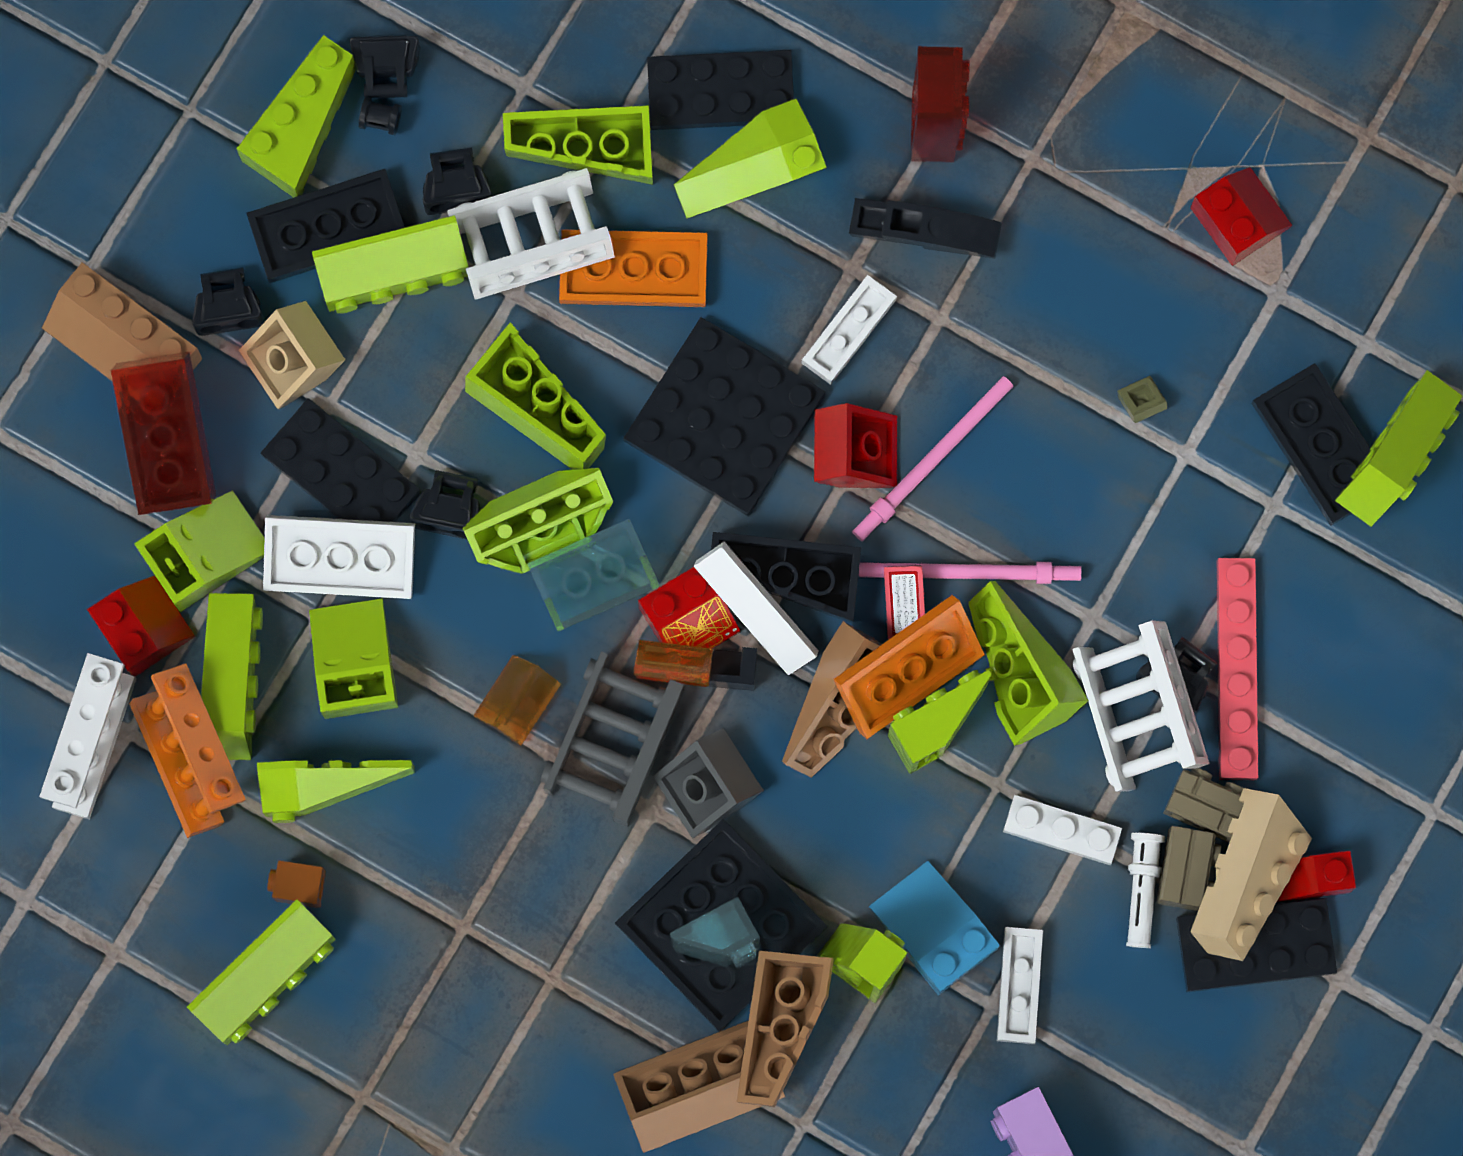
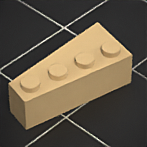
M1243 788L1239 799L1240 802L1244 803L1239 819L1232 818L1227 831L1232 835L1226 854L1219 853L1214 866L1216 868L1214 887L1207 886L1191 929V933L1207 953L1240 961L1245 959L1248 951L1254 944L1257 935L1271 914L1274 905L1312 840L1311 836L1280 795Z

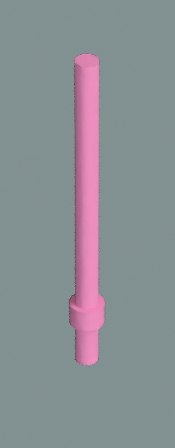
M1003 376L884 499L880 497L870 507L871 512L852 533L863 542L881 522L886 523L896 513L894 509L1013 388V384Z
M1036 562V565L859 564V577L884 578V567L921 565L923 578L1036 580V584H1051L1052 580L1081 581V566H1052V562Z

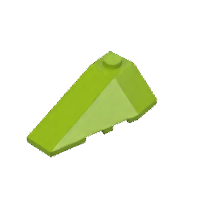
M335 760L321 764V768H314V765L308 764V761L257 762L262 811L267 818L272 817L273 823L295 822V816H305L414 774V764L412 760H367L359 762L358 768H352V764L349 762Z

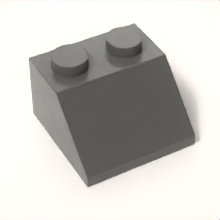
M724 728L696 740L653 775L656 783L692 839L715 826L722 819H726L764 791Z

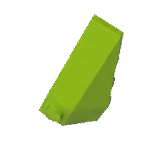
M795 98L760 112L752 121L732 135L723 145L703 159L673 185L687 219L827 167L815 134Z
M990 581L968 602L977 639L986 650L990 668L985 670H989L992 674L989 681H994L998 701L994 702L996 712L1014 746L1020 745L1066 722L1089 701L1072 670L996 581Z

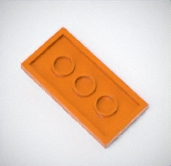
M562 229L561 240L579 235L581 232L580 230ZM609 231L615 258L560 274V304L706 307L707 233Z
M951 595L833 680L859 733L868 739L894 721V715L919 703L985 654L960 600Z

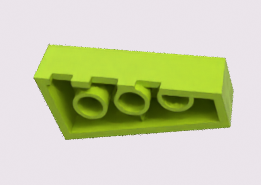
M323 35L236 148L243 163L293 198L303 195L304 186L309 175L313 172L317 162L316 158L324 140L326 141L334 116L337 110H339L354 76L356 68L353 55Z
M649 106L503 113L504 150L508 157L574 170L587 168L590 173L653 185Z
M510 322L465 376V392L572 470L589 469L604 450L606 434L579 402L570 396L563 387V383L554 373L552 374L539 359L540 356L531 346L525 343L520 337L519 331Z
M1427 370L1410 388L1387 422L1386 428L1371 446L1370 453L1351 476L1353 480L1341 491L1335 501L1370 527L1398 498L1404 501L1417 485L1413 477L1415 475L1419 477L1432 460L1427 454L1429 451L1433 454L1445 439L1446 435L1441 431L1443 428L1448 430L1459 416L1460 412L1455 408L1463 395Z
M209 593L201 698L228 760H251L252 733L255 732L256 714L255 710H253L254 698H257L258 677L255 676V664L260 663V642L256 641V630H262L263 611L261 607H256L253 594Z
M841 923L817 956L833 958L832 972L869 1000L876 1003L902 968L908 952L903 949L905 942L889 930L882 934L876 929Z

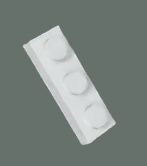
M867 275L804 356L802 364L831 385L894 304L897 296Z
M1014 795L1003 832L1111 865L1122 828Z
M1004 928L997 1041L1035 1044L1043 930Z

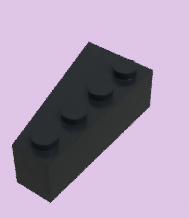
M713 532L711 550L725 542L768 593L846 622H854L861 547Z

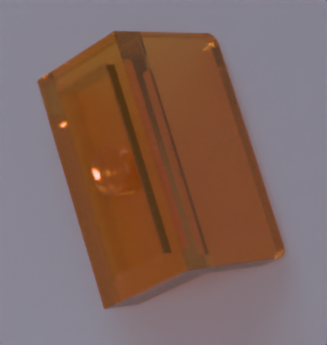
M639 640L634 675L638 679L661 682L674 680L685 685L708 687L713 649Z
M513 655L476 710L474 717L495 728L509 740L521 746L561 683L538 665Z

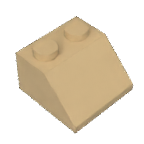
M306 301L276 309L238 350L277 409L284 408L327 380L345 361V358Z

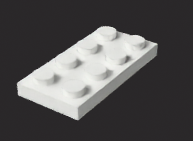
M267 515L265 518L263 590L411 599L413 595L415 523Z

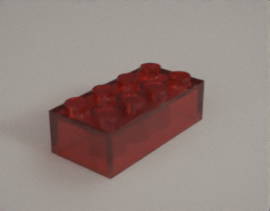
M918 46L911 101V161L954 162L956 150H963L967 118H969V95L965 94H967V82H969L970 61L963 60V47Z
M190 352L116 363L111 369V375L138 515L212 504L216 497V490Z

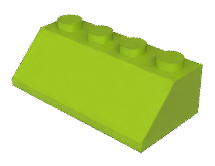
M455 215L312 251L329 312L336 310L340 314L354 311L358 308L357 305L372 301V304H383L391 301L394 295L406 292L408 295L422 294L429 290V286L441 283L443 286H454L462 283L464 277H468L466 268L469 267Z
M295 900L187 1008L224 1044L228 1045L231 1041L237 1044L252 1030L249 1024L259 1014L265 1017L279 1004L280 1001L276 998L286 988L290 991L293 990L305 979L307 974L304 970L313 961L319 964L333 951L334 947L331 944L336 939L298 900Z

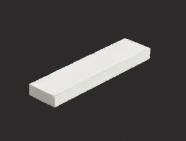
M725 542L696 560L694 564L696 570L787 675H790L817 657V648Z

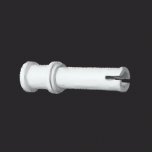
M1131 833V839L1134 840L1133 863L1128 865V871H1130V875H1133L1128 942L1126 946L1151 948L1150 939L1155 881L1162 874V868L1159 866L1160 845L1165 842V836L1150 833Z

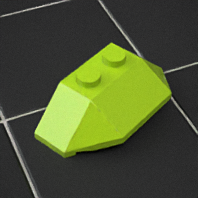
M599 468L557 471L490 501L463 527V530L478 563L490 564L498 568L523 574L590 544L607 510L610 509L613 500Z

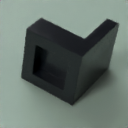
M742 647V652L714 650L712 653L709 687L754 691L757 648Z

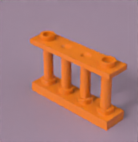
M185 663L153 674L151 679L156 691L133 698L129 705L187 838L220 827L225 822L220 810L242 803L246 799L189 668Z

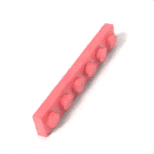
M1218 558L1219 780H1257L1258 718L1255 558Z

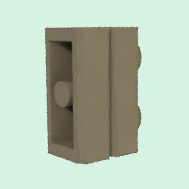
M1200 768L1191 769L1190 771L1183 769L1163 814L1204 832L1214 833L1217 838L1230 843L1232 835L1227 831L1232 818L1239 819L1244 803L1239 801L1243 787L1230 782H1226L1225 787L1211 781L1212 775Z
M1177 826L1170 827L1156 903L1193 911L1199 910L1207 886L1214 887L1215 884L1214 881H1209L1211 866H1215L1221 852V845L1215 844L1216 834Z

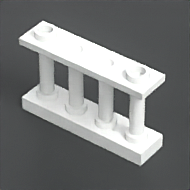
M587 168L579 171H569L556 178L473 203H463L456 208L447 210L449 217L456 216L460 234L466 233L476 264L473 267L466 268L475 300L615 258L607 226L598 229L594 228L584 196L593 194ZM570 201L581 234L560 240L549 207ZM536 212L546 244L525 250L514 218ZM500 222L511 255L490 261L479 228Z
M1152 620L1139 625L1141 632L1139 640L1095 655L1094 649L1090 647L1072 649L1075 656L1073 660L1074 671L1077 677L1082 680L1107 761L1105 768L1106 776L1116 792L1135 790L1136 786L1133 776L1176 761L1182 765L1183 769H1196L1210 764L1165 621ZM1143 654L1149 658L1152 667L1150 676L1106 691L1100 672L1101 669ZM1152 690L1160 693L1163 703L1160 712L1117 726L1111 705ZM1165 725L1171 729L1174 739L1172 747L1128 762L1122 740Z
M87 653L39 796L40 798L53 801L52 808L90 820L136 682L135 676L122 673L125 666L123 663Z

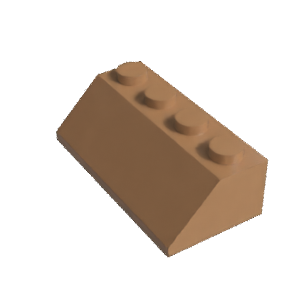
M81 262L58 291L42 327L45 332L156 415L159 414L203 359L197 347L83 262Z
M748 1021L613 1074L643 1153L761 1107V1105L736 1102ZM782 1092L779 1099L785 1097L784 1092Z

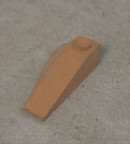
M842 622L822 654L782 759L785 765L812 778L844 747V740L857 727L833 679L877 649L882 643L848 623Z
M759 951L736 1102L769 1107L776 1106L828 999L833 958Z

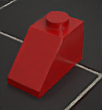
M1344 851L1301 858L1277 902L1352 892L1356 889L1351 852Z

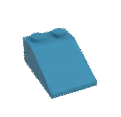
M929 861L925 862L869 906L885 929L894 933L905 942L903 949L908 952L907 957L938 996L997 951L1000 946L976 914Z

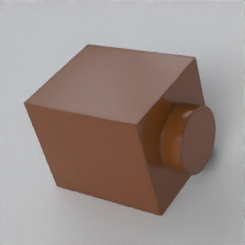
M278 860L277 870H270L267 891L273 892L272 898L276 902L292 904L295 900H298L303 906L320 908L326 870L319 866Z

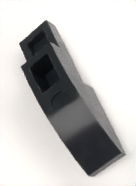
M855 198L849 234L852 237L917 245L928 250L995 259L1002 223L975 215L893 200L881 202Z

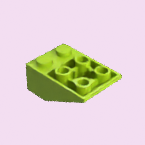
M232 490L163 524L134 543V545L174 605L182 612L264 558L265 538Z
M383 598L309 610L315 677L320 712L323 717L329 719L399 708Z
M974 670L960 678L956 688L948 693L945 688H942L929 695L925 699L927 702L923 707L914 710L910 706L893 716L894 721L890 724L888 737L909 774L943 756L987 688L992 675L989 670L982 674L978 670Z

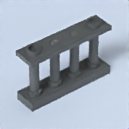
M601 651L598 660L591 658L583 678L588 681L555 762H547L540 781L545 783L544 792L550 796L553 795L558 784L610 805L609 810L614 811V822L628 827L684 693V684L670 679L667 688L662 686L659 689L607 669L609 657L607 653ZM599 683H605L652 702V707L657 708L653 721L646 720L645 723H642L593 703L592 700ZM585 716L639 737L638 741L643 743L639 755L635 756L632 754L631 757L578 737L577 735ZM571 750L624 771V775L629 777L624 791L617 789L615 792L563 771Z

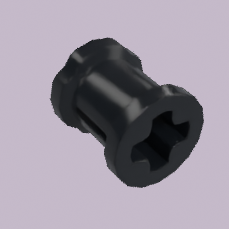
M365 97L359 116V129L365 130L367 127L388 131V134L395 136L400 123L402 105H385L373 102L370 97Z

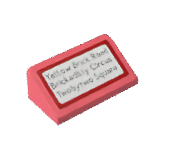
M921 565L884 567L888 640L925 614L923 571Z

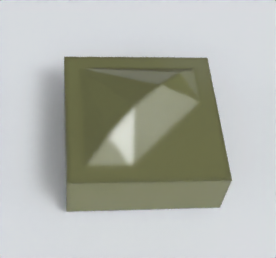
M1151 376L1117 390L1118 398L1134 424L1167 409V402Z

